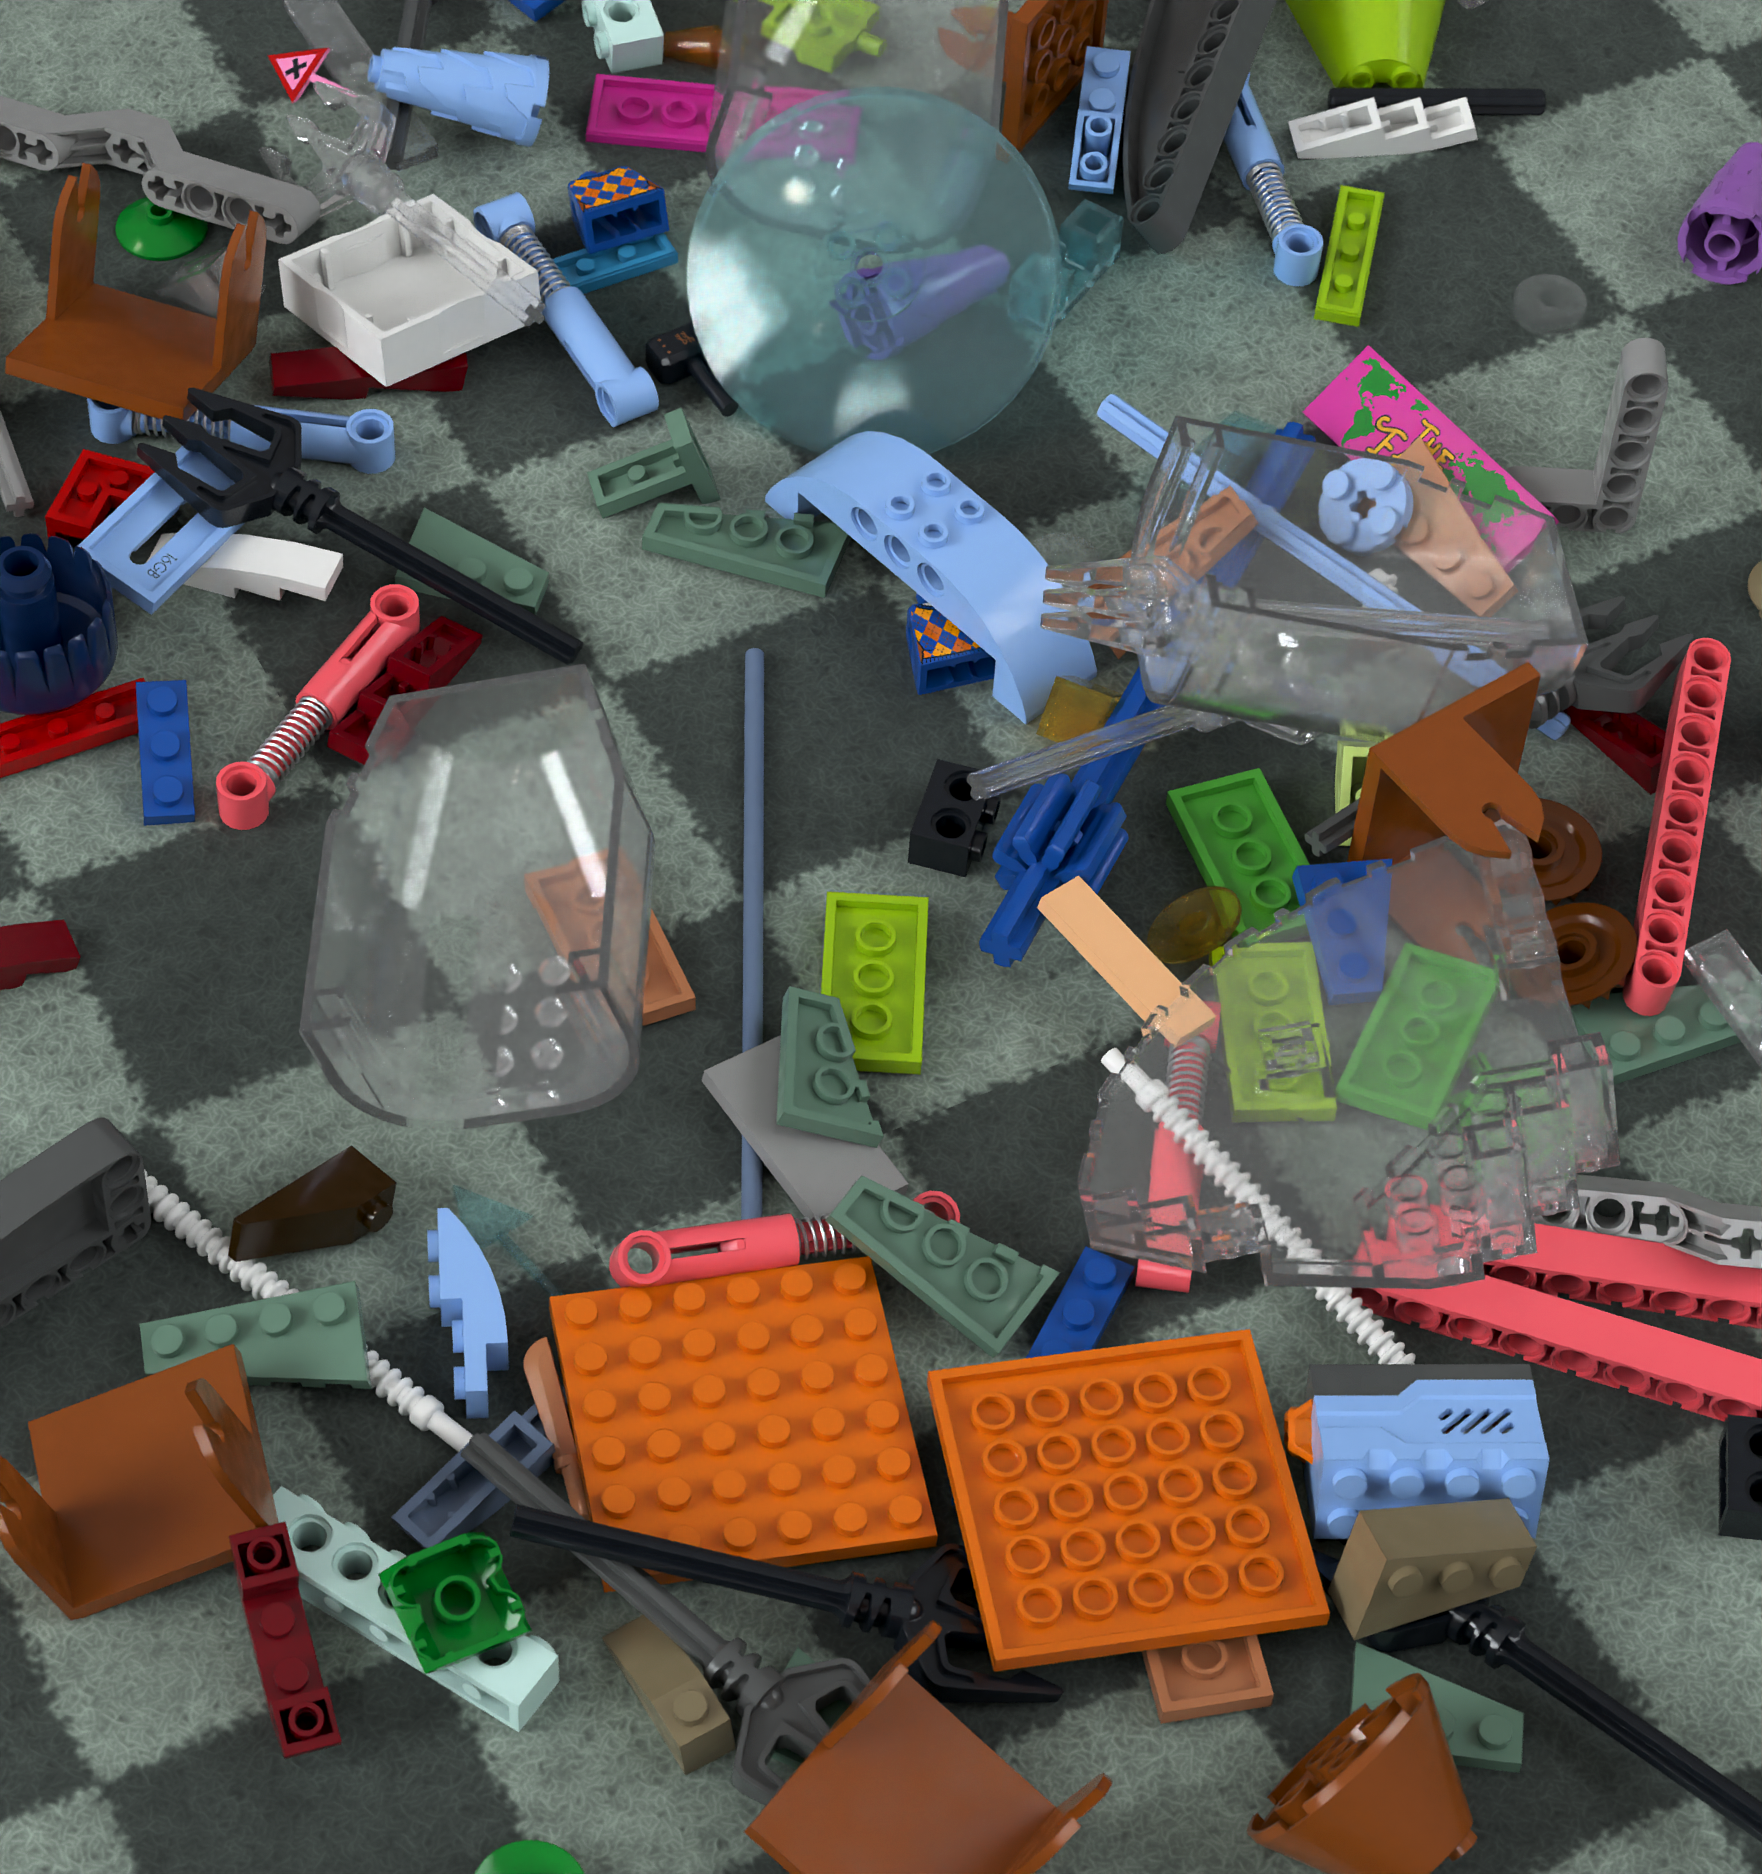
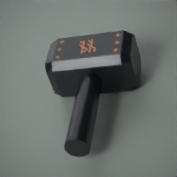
M697 319L649 339L646 343V364L660 383L672 384L692 375L723 416H731L737 411L738 403L710 369L718 365L723 359V339L708 319Z

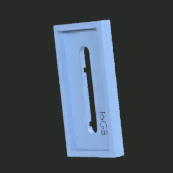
M183 446L175 452L178 468L217 490H226L235 484L203 454L186 450ZM155 472L78 545V547L88 551L92 559L101 564L112 588L151 615L232 534L236 533L245 524L219 528L210 524L197 513L148 562L142 565L133 563L130 560L131 553L133 551L136 552L179 510L181 505L186 503Z

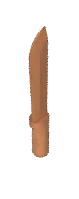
M544 1337L533 1343L527 1350L523 1363L524 1372L546 1438L554 1444L556 1450L553 1453L556 1473L563 1475L571 1507L588 1521L590 1518L573 1430L553 1353L547 1337Z

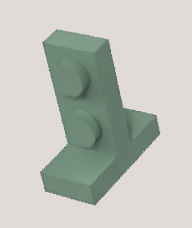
M682 408L664 414L671 440L587 472L597 508L603 518L690 484L693 485L702 504L713 503L721 499L711 467Z

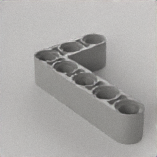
M1638 338L1624 346L1620 356L1594 470L1513 466L1504 469L1557 518L1559 523L1552 530H1559V526L1568 527L1570 531L1606 532V529H1615L1616 533H1624L1633 527L1668 393L1666 354L1663 344L1652 338Z

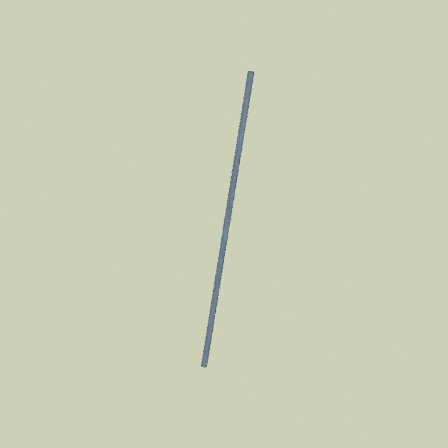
M751 648L745 652L742 1053L763 1043L764 652L758 648ZM743 1135L741 1220L762 1217L763 1161Z

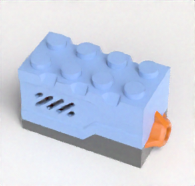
M1309 1364L1304 1404L1301 1406H1291L1286 1411L1283 1432L1285 1450L1292 1457L1302 1461L1313 1539H1348L1358 1513L1362 1510L1504 1498L1510 1499L1531 1537L1536 1538L1549 1455L1541 1425L1530 1364Z

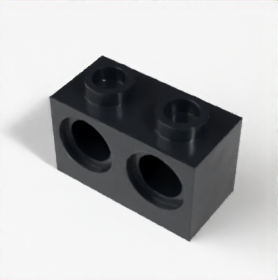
M937 759L910 832L908 863L966 878L972 860L981 862L988 838V833L982 832L985 823L994 825L998 815L1001 796L993 794L995 773Z
M1729 1414L1727 1416L1719 1439V1536L1762 1540V1506L1755 1502H1762V1458L1755 1455H1762V1418Z

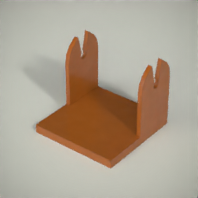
M1027 0L1016 14L994 6H973L956 10L957 16L982 33L992 35L994 39L990 41H983L975 35L941 28L943 44L953 58L964 65L1006 82L1000 151L1017 157L1083 79L1087 46L1103 48L1108 0Z
M82 162L79 185L77 177L68 175L55 211L46 319L6 356L5 374L162 420L163 416L168 415L187 421L197 410L187 399L188 389L197 388L213 393L250 354L256 345L266 249V225L264 218L259 212L250 210L247 228L246 225L239 223L235 226L223 261L217 319L94 283L100 207V178L97 170L91 164Z
M1529 662L1369 748L1347 862L1393 858L1388 920L1413 947L1478 966L1469 948L1463 939L1455 935L1454 931L1460 927L1469 929L1475 939L1506 959L1508 949L1514 939L1513 925L1504 910L1438 842L1448 837L1468 852L1484 857L1510 859L1512 852L1492 819L1484 815L1489 809L1496 810L1501 815L1502 820L1535 842H1539L1544 821L1542 802L1532 787L1518 774L1541 674Z
M234 1344L29 1421L28 1426L41 1496L10 1462L0 1455V1502L6 1505L4 1507L0 1504V1540L13 1561L70 1620L87 1617L232 1562L233 1557L229 1535L279 1523L242 1354Z
M933 1620L880 1669L745 1829L744 1833L790 1874H1033L1047 1863L1081 1827L1077 1820L1106 1796L1113 1780L1103 1772L1059 1806L1055 1807L907 1674L909 1672L907 1667L935 1641L942 1630V1627Z

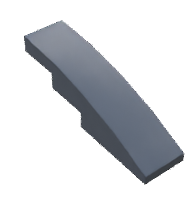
M561 1385L562 1392H563V1396H564V1400H565L566 1407H567V1411H568V1415H569V1409H568V1404H567L565 1389H564V1387ZM535 1403L522 1416L514 1410L489 1435L536 1477L554 1464L553 1453L556 1450L554 1444L546 1438ZM469 1442L391 1517L393 1522L423 1549L470 1532L511 1500L461 1457L462 1450L469 1445Z

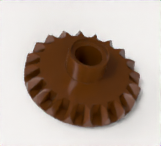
M1539 798L1542 802L1544 821L1539 842L1537 843L1502 820L1501 815L1496 810H1487L1484 815L1492 819L1512 852L1510 859L1490 858L1472 853L1473 867L1479 868L1481 871L1482 882L1494 884L1496 894L1507 892L1512 895L1515 903L1524 898L1531 900L1535 907L1542 901H1549L1556 907L1562 899L1567 898L1574 901L1580 891L1589 890L1594 878L1598 876L1601 867L1602 848L1595 830L1579 813L1561 803Z
M1586 902L1561 905L1533 918L1517 933L1506 956L1508 979L1517 996H1523L1531 1007L1541 1004L1548 1013L1556 1007H1561L1568 1014L1574 1005L1582 1004L1590 1009L1592 1000L1598 997L1609 1000L1611 989L1624 988L1625 976L1629 975L1633 970L1637 951V936L1630 921L1611 907Z

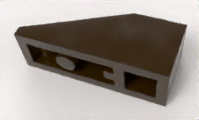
M351 1145L235 1217L228 1256L235 1262L352 1244L370 1231L377 1232L389 1222L393 1214L392 1205L397 1182Z

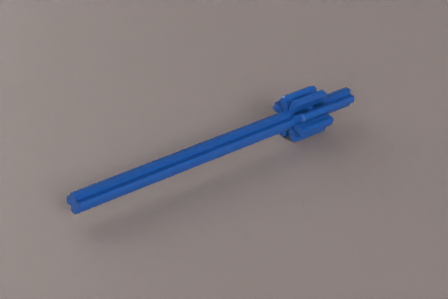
M1288 422L1284 430L1277 429L1244 486L1280 510L1316 447L1315 437L1303 434V425L1296 422ZM1252 527L1176 602L1072 782H1070L1069 776L1064 773L1051 774L1045 785H1032L992 853L994 861L1001 865L994 877L999 886L1004 890H1008L980 938L979 946L982 952L993 954L995 964L1011 967L1014 960L1022 961L1046 919L1037 908L1042 896L1078 875L1098 895L1129 839L1126 830L1120 828L1127 815L1122 806L1117 802H1113L1262 542L1264 535Z

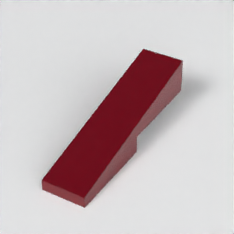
M336 347L271 353L269 359L273 396L343 400L367 398L369 388L437 392L462 391L468 369L465 352L385 387Z
M1526 655L1512 664V670L1528 662ZM1570 706L1563 711L1570 716L1571 724L1645 791L1650 795L1656 792L1666 735L1665 731L1635 712L1617 713L1577 709L1574 706Z

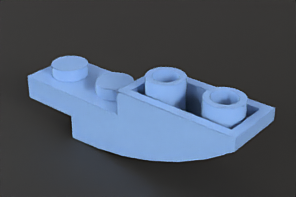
M1091 46L1086 48L1068 186L1070 190L1113 194L1131 51Z
M437 1208L438 1230H427L428 1263L439 1262V1275H429L430 1308H441V1327L452 1326L453 1353H464V1366L453 1367L455 1400L466 1399L467 1419L489 1418L487 1371L509 1370L506 1318L501 1296L492 1270L479 1245L467 1228L449 1208Z

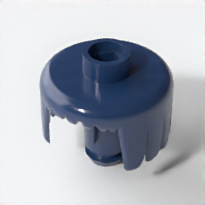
M37 533L24 534L21 538V546H15L12 537L2 536L0 537V711L17 715H41L69 708L94 693L107 679L115 664L118 636L111 583L107 580L101 564L92 559L88 551L76 546L74 554L70 543L64 538L58 536L49 537L48 549L46 550L42 539Z

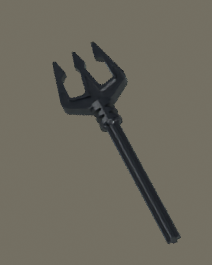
M197 388L188 389V401L212 422L232 420L270 442L269 449L264 451H258L209 435L200 424L168 415L163 416L162 426L186 450L203 454L235 482V484L222 491L178 468L175 453L145 443H139L137 446L138 457L206 521L215 527L227 528L268 517L274 511L283 516L293 515V521L299 525L308 522L307 529L315 534L320 533L323 529L332 531L566 665L572 664L583 647L584 642L347 509L340 503V493L331 487L321 489L322 482L317 479L307 481V474L301 471L302 427L299 421L291 416Z
M516 1505L509 1533L510 1537L832 1612L839 1618V1627L850 1629L852 1623L857 1622L861 1631L869 1633L872 1626L878 1627L882 1637L895 1639L894 1649L896 1653L931 1621L935 1620L942 1627L940 1634L907 1669L909 1670L908 1674L940 1703L1057 1702L1063 1694V1689L1060 1686L1025 1670L1020 1671L1007 1680L957 1668L948 1662L946 1647L988 1648L980 1611L955 1600L950 1592L952 1585L955 1584L974 1588L966 1550L962 1545L955 1543L943 1545L909 1576L906 1584L895 1582L893 1588H888L883 1578L876 1577L874 1583L871 1584L867 1583L864 1574L852 1571L847 1578L836 1580L532 1507Z
M1338 1539L1345 1547L1348 1539ZM1312 1549L1323 1590L1330 1597L1328 1589L1340 1560ZM1489 1597L1365 1637L1372 1646L1383 1652H1394L1443 1643L1448 1637L1459 1645L1470 1643L1469 1652L1474 1656L1486 1654L1485 1663L1488 1666L1497 1669L1503 1664L1509 1665L1762 1843V1802L1531 1642L1525 1635L1526 1623L1516 1616L1505 1617L1506 1609L1500 1605L1489 1606Z

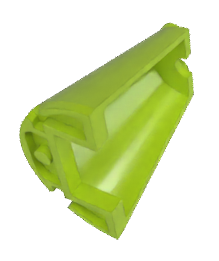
M1285 0L1335 88H1371L1373 84L1379 82L1387 83L1392 88H1424L1445 0Z

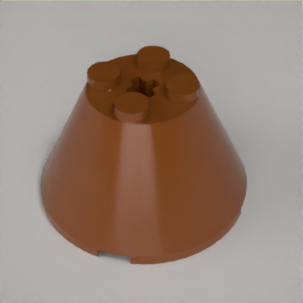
M1410 1674L1389 1685L1386 1691L1391 1695V1698L1384 1701L1373 1711L1364 1703L1327 1734L1271 1791L1267 1798L1275 1806L1265 1819L1258 1813L1253 1815L1247 1827V1834L1257 1844L1327 1874H1432L1431 1872L1447 1857L1451 1861H1455L1464 1855L1474 1845L1478 1837L1470 1829L1473 1824V1818L1430 1685L1421 1674Z

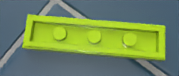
M1340 186L1314 319L1359 327L1385 193Z

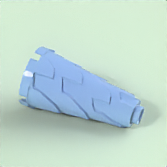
M394 47L391 50L383 49L380 56L372 55L367 80L368 82L375 83V91L386 94L387 98L430 110L431 115L472 125V130L515 142L517 145L531 147L536 140L542 122L541 118H537L540 107H545L549 83V60H546L547 57L538 55L525 56L484 51V54H476L447 49L435 52Z

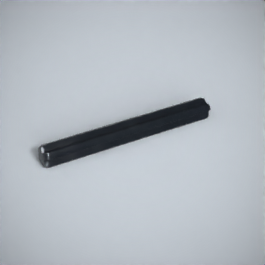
M1331 88L1328 93V110L1372 97L1375 99L1377 109L1418 97L1421 98L1423 109L1466 97L1471 115H1541L1544 113L1546 106L1545 92L1541 88Z

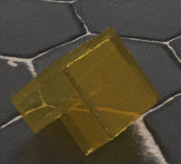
M1056 676L1036 734L1088 754L1123 694L1077 676Z

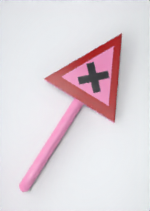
M330 48L268 55L292 103L299 100L311 81L362 106L370 104V100L367 97L315 74L330 52Z

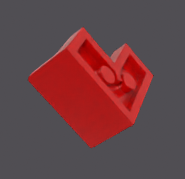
M83 449L45 515L48 538L58 536L68 540L70 536L85 539L104 521L111 508L117 509L154 471L147 465Z

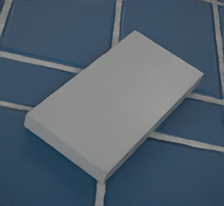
M781 1035L704 1070L703 1084L804 1217H808L811 1220L814 1215L819 1218L823 1214L829 1216L861 1175L901 1195L906 1194L909 1183L879 1145L877 1148L776 1125Z

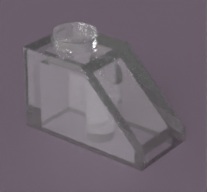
M228 246L184 263L156 291L158 295L182 309L217 319L221 273ZM263 281L261 294L267 289Z

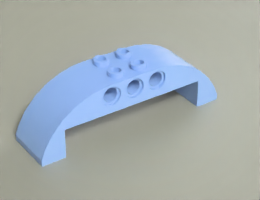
M865 431L853 434L779 481L766 494L765 502L785 519H794V513L814 514V517L820 513L825 514L996 660L992 696L1024 724H1028L1097 676L1094 655L1084 626L1062 584L1040 553L1003 515L938 461L906 440L885 432Z

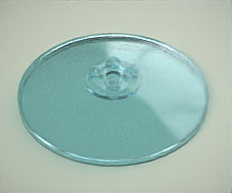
M858 87L816 96L794 105L773 117L753 132L725 162L707 190L697 213L687 258V294L691 319L702 352L716 378L738 405L768 431L790 443L821 454L851 435L865 431L885 432L902 438L927 454L952 445L976 432L996 417L1016 397L1030 379L1042 359L1052 336L1062 290V257L1054 216L1042 186L1019 151L997 129L964 107L936 95L897 87ZM866 255H876L883 261L881 273L872 279H865L857 273L858 262Z

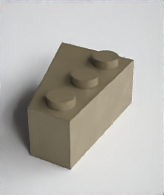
M1509 1498L1362 1510L1358 1513L1329 1586L1328 1593L1354 1640L1520 1587L1537 1545Z

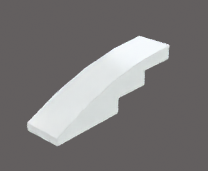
M1372 97L1288 121L1297 158L1299 159L1412 154L1478 140L1466 97L1423 109L1420 97L1377 109L1375 99Z
M162 533L147 562L176 533ZM232 534L184 585L235 598L239 589L280 601L285 590L326 601L343 568V554L297 542L245 534Z

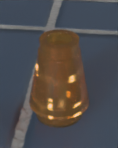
M718 24L667 31L664 38V53L666 58H674L716 69L717 65H727L731 56V34L729 29H720Z

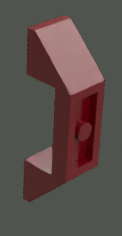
M286 1522L229 1535L242 1608L268 1711L284 1759L342 1745L328 1686L324 1687L301 1599L299 1573Z

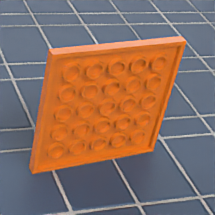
M870 1257L771 1268L646 1288L630 1286L550 1297L549 1311L591 1522L781 1567L936 1547L938 1533ZM642 1568L661 1585L692 1580ZM601 1578L604 1593L615 1591Z
M1250 1329L928 1371L927 1386L994 1672L1327 1625L1330 1616L1329 1607Z

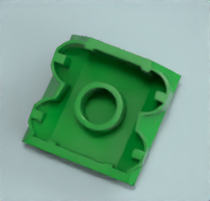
M484 1532L464 1533L408 1555L378 1574L425 1674L442 1670L514 1641L532 1631L525 1617V1609L518 1594L513 1592L501 1568L503 1556L496 1541L487 1537Z

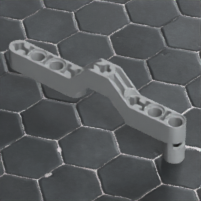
M0 95L1 158L44 171L82 166V162L91 165L106 163L144 175L142 178L143 191L152 203L231 229H235L237 223L246 225L247 228L250 210L259 212L265 221L266 240L279 244L292 243L320 218L321 208L316 196L303 187L183 151L168 120L129 108L63 115Z
M1495 1168L1487 1172L1479 1183L1478 1211L1480 1215L1664 1243L1666 1246L1717 1265L1762 1269L1761 1206L1720 1203L1663 1182L1514 1168ZM1498 1190L1508 1191L1506 1205L1500 1206L1496 1204L1495 1198ZM1525 1191L1531 1192V1209H1524ZM1550 1194H1560L1565 1196L1570 1204L1560 1212H1552L1545 1209L1541 1201ZM1604 1199H1614L1623 1205L1622 1211L1613 1217L1601 1216L1594 1208ZM1633 1201L1640 1202V1209L1638 1208L1639 1219H1633ZM1659 1206H1669L1670 1212L1667 1213L1666 1220H1656L1655 1214L1658 1213ZM1743 1229H1753L1754 1235L1750 1236L1749 1243H1739L1738 1237L1742 1236Z

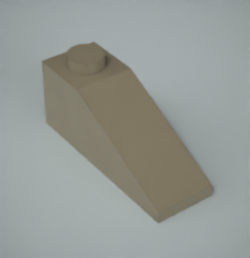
M642 1615L602 1637L604 1644L685 1775L736 1749L731 1719L703 1674L684 1650L649 1619Z

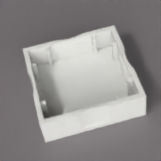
M434 194L384 214L356 230L332 236L278 259L284 307L385 387L542 319L538 271L501 243L481 234L471 224L470 220Z

